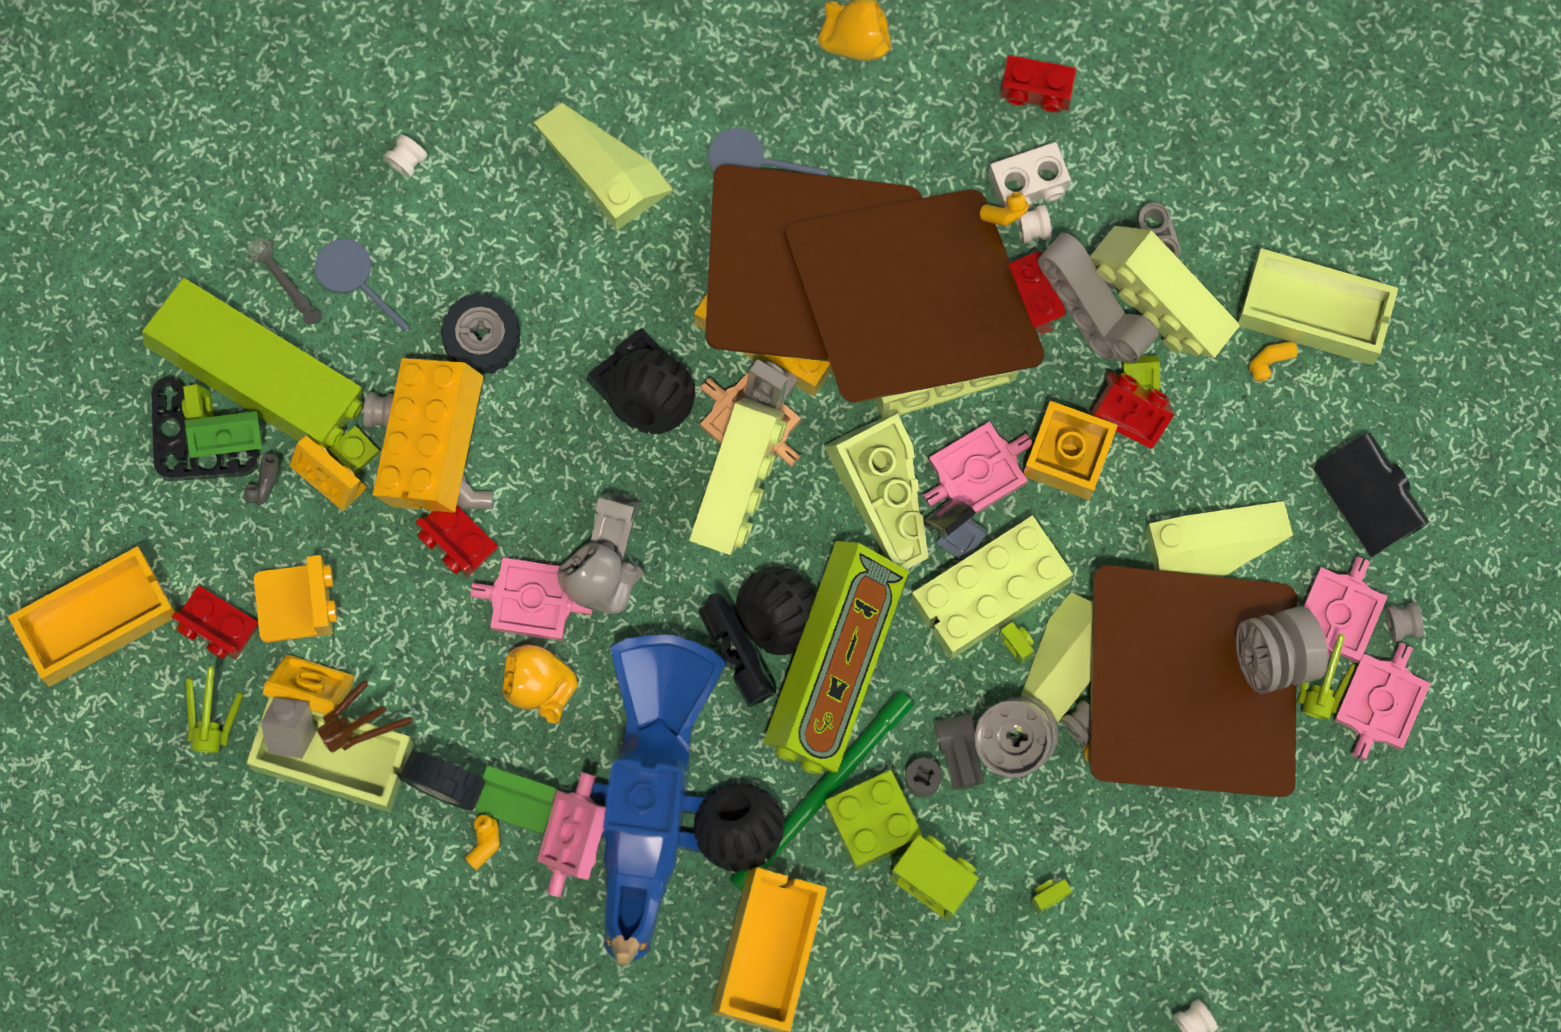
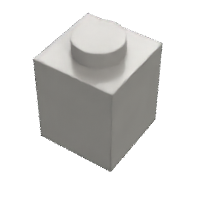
M279 697L273 698L261 721L268 754L303 759L315 735L309 702Z

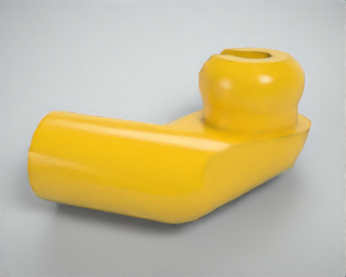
M1014 192L1012 196L1007 197L1006 202L1008 205L1003 208L985 204L980 210V218L985 222L1008 226L1026 215L1029 203L1026 201L1023 193Z
M1293 341L1266 346L1249 364V372L1253 373V379L1256 382L1268 380L1272 376L1269 366L1278 361L1296 358L1298 354L1296 344Z
M485 814L478 816L474 821L477 846L464 857L476 871L500 847L499 825L494 818Z

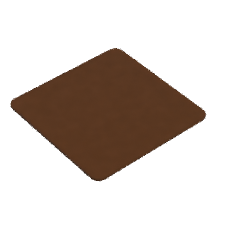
M735 165L719 166L713 175L705 328L706 342L712 348L718 350L829 362L785 237L787 226L797 221L922 198L921 193L915 187L909 185Z
M974 189L797 221L787 226L785 237L839 392L846 401L852 403L863 402L1033 368L1043 362L1045 356L1036 329L1031 323L1008 265L1010 260L996 224L982 221L980 218L981 208L988 204L985 196L980 191Z
M1110 565L1100 567L1094 574L1090 720V772L1092 776L1098 781L1279 798L1291 795L1296 784V685L1290 683L1289 687L1265 694L1254 691L1247 683L1241 671L1235 641L1240 622L1267 614L1273 616L1274 613L1297 607L1295 590L1291 586L1281 583Z

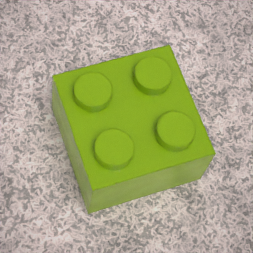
M892 770L825 800L824 808L855 872L910 847L918 834L923 837Z
M918 834L892 870L890 880L950 923L975 888L979 877L974 875L976 869L969 862L961 857H958L955 861L945 854L944 850L946 847L938 840L929 835L924 839Z

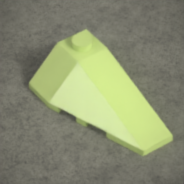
M563 103L534 122L540 133L616 231L673 191L672 187L652 162Z
M1018 371L874 399L880 419L898 413L900 416L1015 381Z
M898 413L857 428L824 445L841 482L886 558L906 570L928 559L923 515L920 514L917 493L919 485L918 479H915L913 458L915 456L913 444Z
M1281 501L1186 515L1149 523L1145 535L1154 570L1224 577L1292 537L1293 533L1285 503Z
M1072 592L1049 618L1021 696L1040 700L1052 711L1057 723L1060 722L1091 683L1093 602ZM1019 726L1016 731L1025 738H1028V734L1022 733V727Z

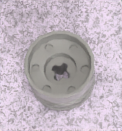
M1298 606L1274 613L1273 616L1267 614L1240 622L1235 641L1237 658L1247 683L1254 691L1265 694L1289 687L1290 683L1299 685L1321 679L1324 676L1328 663L1327 644L1317 618L1308 608Z
M1028 696L1010 697L990 707L979 719L974 734L975 747L982 763L994 773L1005 777H1023L1043 766L1055 753L1059 740L1058 723L1052 711L1040 700ZM1019 726L1022 727V733L1028 734V738L1021 741V743H1018V738L1012 735V731L1016 730Z

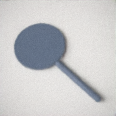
M732 128L721 132L713 139L708 151L709 164L714 172L721 165L761 168L763 164L814 175H828V171L825 169L764 158V149L761 141L755 134L746 129Z
M339 239L328 243L321 249L315 261V273L319 282L326 289L335 293H348L361 288L403 331L409 329V326L365 283L371 272V259L364 246L354 240Z

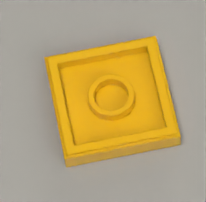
M286 655L266 681L262 695L271 698L279 697L309 702L310 710L326 715L344 700L352 688L355 676Z

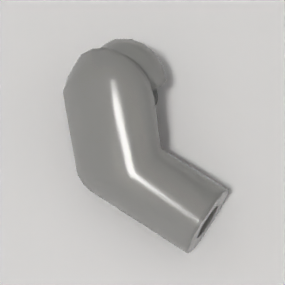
M463 475L457 506L462 509H493V491H473Z

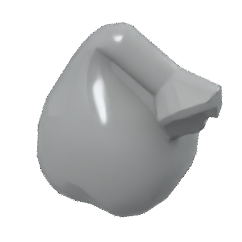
M588 543L581 547L557 571L560 588L571 601L587 609L607 614H618L626 609L633 586L644 575L637 564L621 563L620 557L612 549L597 543Z

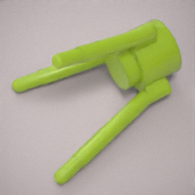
M1339 634L1322 686L1313 685L1312 690L1309 691V682L1301 684L1297 703L1303 705L1302 713L1307 716L1321 720H1330L1331 714L1337 713L1339 702L1352 680L1357 668L1356 664L1350 665L1333 696L1334 691L1330 689L1342 651L1345 639L1344 634Z
M209 666L205 680L202 721L197 723L193 680L191 678L186 679L189 726L187 741L191 742L190 750L219 754L220 745L227 746L229 732L240 708L243 693L238 692L236 694L223 728L219 731V723L210 722L214 668Z

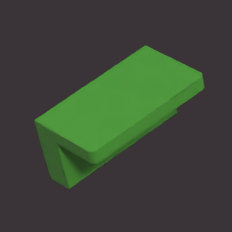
M257 411L185 420L190 458L262 449Z
M487 765L482 778L485 786L479 797L476 812L543 834L548 824L557 788Z

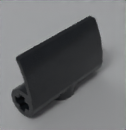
M1371 432L1349 443L1314 467L1315 474L1370 557H1374L1396 541L1411 536L1430 523L1410 493L1411 486L1405 473L1397 464H1391Z
M723 593L709 595L711 602L703 606L698 611V614L713 641L724 638L721 643V656L727 660L725 666L734 671L742 670L733 677V680L747 707L758 705L775 695L776 690L726 595ZM731 646H735L740 659H737L735 655L729 656L731 654Z

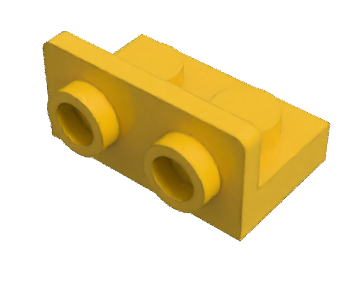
M305 436L296 444L289 467L339 509L344 511L365 492L366 485L355 476L350 468L342 466L331 457L321 444L315 443L308 436Z

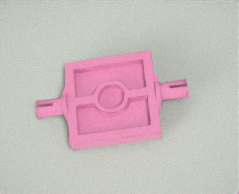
M989 421L929 457L928 461L938 475L940 485L923 494L925 502L927 501V505L931 508L946 497L949 499L955 498L971 506L976 514L1027 484L1028 480L1019 468L1016 456L1033 447L1032 440H1029L1028 434L1025 433L1008 444L1007 441L997 434Z
M1361 557L1355 558L1349 575H1339L1321 567L1303 606L1314 614L1323 630L1327 644L1328 660L1330 655H1332L1338 635L1344 634L1345 639L1340 656L1355 663L1360 662L1388 597L1370 589L1362 581L1370 562L1365 559L1358 572L1363 560Z
M502 558L500 575L495 581L494 586L472 583L470 597L489 599L492 602L493 615L490 626L492 631L563 641L565 624L571 612L588 614L590 616L593 614V610L577 605L561 590L557 577V571L560 566Z
M1399 643L1392 662L1380 661L1363 654L1334 721L1353 729L1360 735L1352 752V755L1356 758L1360 755V760H1367L1373 742L1384 743L1400 751L1405 746L1431 684L1414 676L1405 668L1411 652H1413V648L1410 646L1405 649L1406 645Z
M581 772L576 793L557 791L537 858L538 862L547 865L550 871L553 872L546 892L550 895L562 897L561 894L567 876L589 880L591 869L595 864L597 848L601 834L604 831L605 807L596 804L590 798L596 778L594 775Z

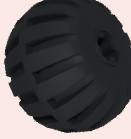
M640 349L624 356L613 367L607 383V398L612 411L616 413V416L622 422L625 421L629 427L636 428L640 432L647 434L648 432L650 434H662L678 427L689 416L695 399V390L689 371L686 370L682 363L675 361L674 357L668 354L665 355L658 350Z
M769 567L752 574L741 586L736 598L737 618L740 620L744 631L760 649L763 648L766 653L773 655H789L797 650L816 593L811 589V585L807 580L803 579L796 571L785 567Z
M743 782L740 785L737 783L727 784L728 787L722 788L721 786L713 790L712 794H708L702 800L704 803L699 805L694 818L695 840H698L696 844L704 857L721 869L734 872L738 869L741 872L751 870L750 867L754 865L759 867L765 864L766 858L770 860L779 848L784 835L783 813L774 797L757 785Z

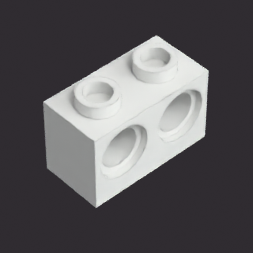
M1056 142L992 163L988 172L996 197L1002 208L1008 205L1006 202L1007 197L1012 196V193H1014L1005 186L1009 181H1017L1023 186V189L1018 192L1025 195L1029 208L1032 207V202L1044 198L1046 202L1062 198L1065 195V191H1068L1071 182ZM1050 170L1055 174L1056 178L1046 181L1040 178L1038 172Z

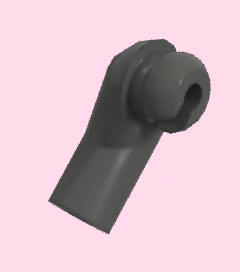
M265 454L261 457L258 485L247 484L245 486V501L247 503H257L258 506L267 502L277 481L279 464L277 456Z

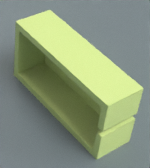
M1114 226L1090 256L1093 263L1098 267L1096 269L1097 274L1106 282L1114 284L1120 291L1118 293L1119 297L1129 306L1135 307L1143 317L1150 320L1164 337V345L1177 354L1184 352L1190 353L1195 357L1201 355L1215 358L1240 326L1152 230Z
M1261 248L1254 263L1238 323L1243 328L1374 365L1381 354L1389 325L1387 323L1391 318L1398 288Z
M745 397L735 403L689 541L731 555L737 548L742 549L743 545L747 544L753 524L748 522L749 516L759 509L765 491L759 488L761 480H765L767 476H770L776 456L771 455L773 445L777 446L778 442H781L787 427V422L782 420L785 411Z
M1032 515L912 592L911 602L928 628L935 624L937 617L939 623L934 625L933 635L949 659L952 660L1068 585L1073 573Z
M269 697L263 717L266 714L273 700V698ZM310 710L315 735L303 759L268 754L260 722L247 760V765L252 771L391 813L401 784L396 773H402L414 745L410 736L390 731L355 744L346 751L340 748L331 753L317 731V728L325 724L323 720L325 714ZM348 718L350 722L355 721L354 719ZM366 723L355 730L356 735L378 727Z

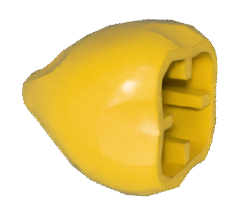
M853 0L847 5H839L837 2L830 1L825 3L826 19L818 36V43L823 50L860 61L880 59L891 50L892 46L887 19L876 0Z
M523 645L509 651L504 667L502 686L504 698L517 708L525 710L538 708V714L545 717L548 723L559 724L565 704L578 687L577 677L574 672L557 656L537 645Z

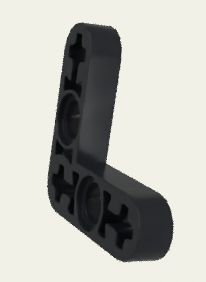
M169 377L162 378L154 384L151 393L153 462L155 470L161 478L167 481L244 477L256 471L260 459L255 449L245 451L248 457H252V460L246 461L245 467L242 468L238 462L228 461L226 462L228 469H223L222 454H216L217 462L211 470L199 469L197 466L199 457H193L189 460L192 468L191 472H187L185 464L175 465L174 471L168 472L165 466H161L162 463L168 461V456L173 455L176 461L182 462L187 461L185 454H189L185 420L187 419L182 410V400L185 399L184 389L178 380ZM170 386L175 393H178L177 396L172 397L171 407L173 411L179 410V413L167 412L166 401L163 397H159L160 394L166 392V387ZM166 421H176L180 426L178 434L173 438L161 436V426ZM240 451L226 453L227 458H238L240 455Z

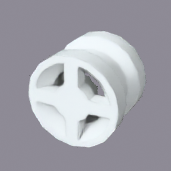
M402 134L396 139V146L393 150H388L383 155L386 163L406 178H411L415 173L414 167L418 163L424 162L428 157L427 153L416 142Z
M1044 204L1038 205L1035 210L1027 211L1026 215L1017 220L1023 244L1031 243L1034 238L1039 237L1043 240L1051 239V224L1047 208Z
M1199 999L1193 1001L1190 1009L1187 1011H1179L1173 1015V1019L1181 1032H1215L1218 1030L1213 1016Z

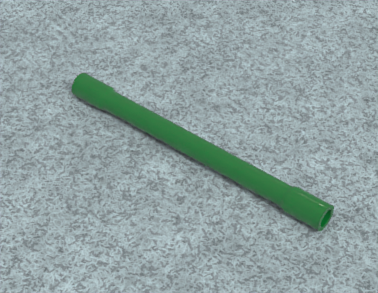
M898 691L878 713L873 723L843 755L838 772H828L784 821V835L779 848L770 860L766 858L765 864L758 868L768 869L769 865L824 805L825 800L834 794L884 736L894 729L915 706L904 693ZM739 869L731 877L730 882L742 892L747 871L741 872Z

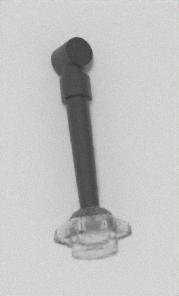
M259 237L250 243L246 248L249 254L245 261L247 263H265L294 301L295 307L300 313H303L304 322L308 325L319 323L322 320V313L318 309L311 307L312 304L306 296H302L295 285L271 258L275 240H265L263 237Z

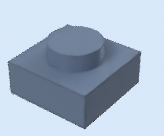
M969 519L945 539L940 536L936 544L964 560L973 554L986 535L987 530Z

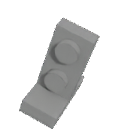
M757 359L749 371L746 392L743 398L745 397L780 410L796 386L798 379L769 361L765 364Z
M608 492L600 496L595 510L598 514L590 543L601 544L612 549L620 557L621 563H623L634 520L639 514L642 501Z

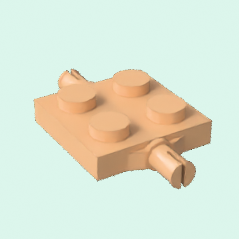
M748 372L735 386L726 391L719 387L711 378H708L706 383L704 382L700 388L715 401L710 414L700 423V428L720 445L722 444L734 405L745 395L749 376ZM783 404L780 410L785 411L782 420L787 422V427L781 442H778L777 446L773 445L771 455L777 454L790 467H793L801 456L786 444L788 435L801 422V418Z

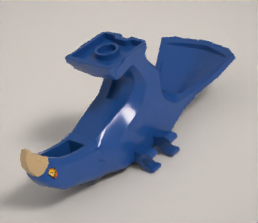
M670 634L624 638L610 645L616 677L627 715V726L618 760L612 763L609 785L593 783L590 798L595 802H606L605 818L603 821L604 831L601 834V838H606L604 852L606 871L604 948L616 959L617 964L622 966H628L631 961L638 960L649 951L658 913L667 891V884L676 867L678 850L684 849L701 852L696 844L698 840H695V834L681 832L684 813L696 815L699 805L704 803L702 801L704 798L686 796L689 775L690 739L693 724L714 690L727 660L718 654L716 650L701 646L699 643L684 639L682 636Z

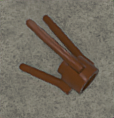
M364 680L333 711L323 716L325 724L317 728V731L328 750L334 753L340 748L346 751L355 744L411 724L413 718L409 716L356 735V729L386 712V707L380 706L353 722H350L346 716L339 719L343 711L368 686V682Z

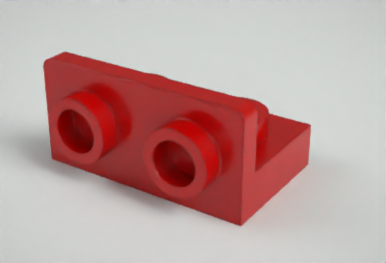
M1008 55L1000 98L1007 99L1006 101L1009 104L1015 106H1026L1027 103L1041 105V109L1051 113H1059L1061 110L1068 111L1077 68Z
M1037 251L1008 265L1031 323L1036 331L1043 335L1055 330L1052 322L1065 317L1067 312L1039 267L1038 259L1043 253Z
M1109 371L1105 377L1108 386L1090 412V415L1118 425L1116 432L1153 449L1175 415L1169 403V397L1155 388H1151L1148 391L1140 387L1139 382L1128 374L1121 373L1119 376Z
M456 506L455 513L432 511L425 519L420 517L416 521L417 528L420 530L417 537L430 550L437 547L445 555L442 562L455 575L461 571L469 578L499 549L498 545L458 506Z
M199 585L180 613L175 611L171 617L178 624L175 629L178 633L193 642L196 637H199L208 643L206 650L222 660L227 655L237 660L259 627L258 621Z

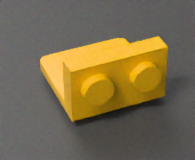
M321 555L306 557L307 565L259 571L254 575L259 634L263 642L272 643L333 635L332 622H337V609L335 600H329L328 587L334 586L331 565H326Z

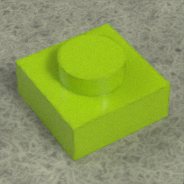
M1158 355L1141 356L1135 363L1123 361V373L1136 379L1140 387L1148 391L1151 388L1160 391V360Z
M198 384L183 387L185 399L182 400V410L187 420L214 417L211 391Z
M356 425L341 437L334 448H329L333 456L343 466L350 468L355 475L380 454L379 450Z
M1011 622L1001 629L999 638L1020 665L1032 657L1034 649L1031 646L1034 645V641L1025 628L1021 626L1018 629Z
M1050 879L1035 889L1037 896L1033 897L1031 903L1037 913L1040 914L1070 896L1072 890L1065 879L1057 884L1054 879Z

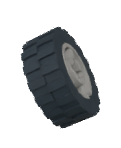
M475 293L469 297L464 296L456 304L453 303L449 308V312L444 315V324L441 326L442 342L445 352L452 362H464L483 375L485 373L493 374L501 368L504 369L508 366V362L515 358L516 350L520 347V327L513 309L510 305L507 306L501 298L492 297V294L487 293L485 295ZM480 329L487 331L486 335L482 337V341H478L477 336H475V332Z
M413 750L399 777L401 781L420 792L469 811L474 810L485 786V782L474 774L435 756Z

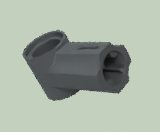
M966 714L934 722L936 738L940 739L938 742L939 749L945 755L953 791L984 784L983 773L975 747V728L971 715Z

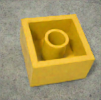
M1050 401L1024 470L1025 477L1090 501L1118 425Z

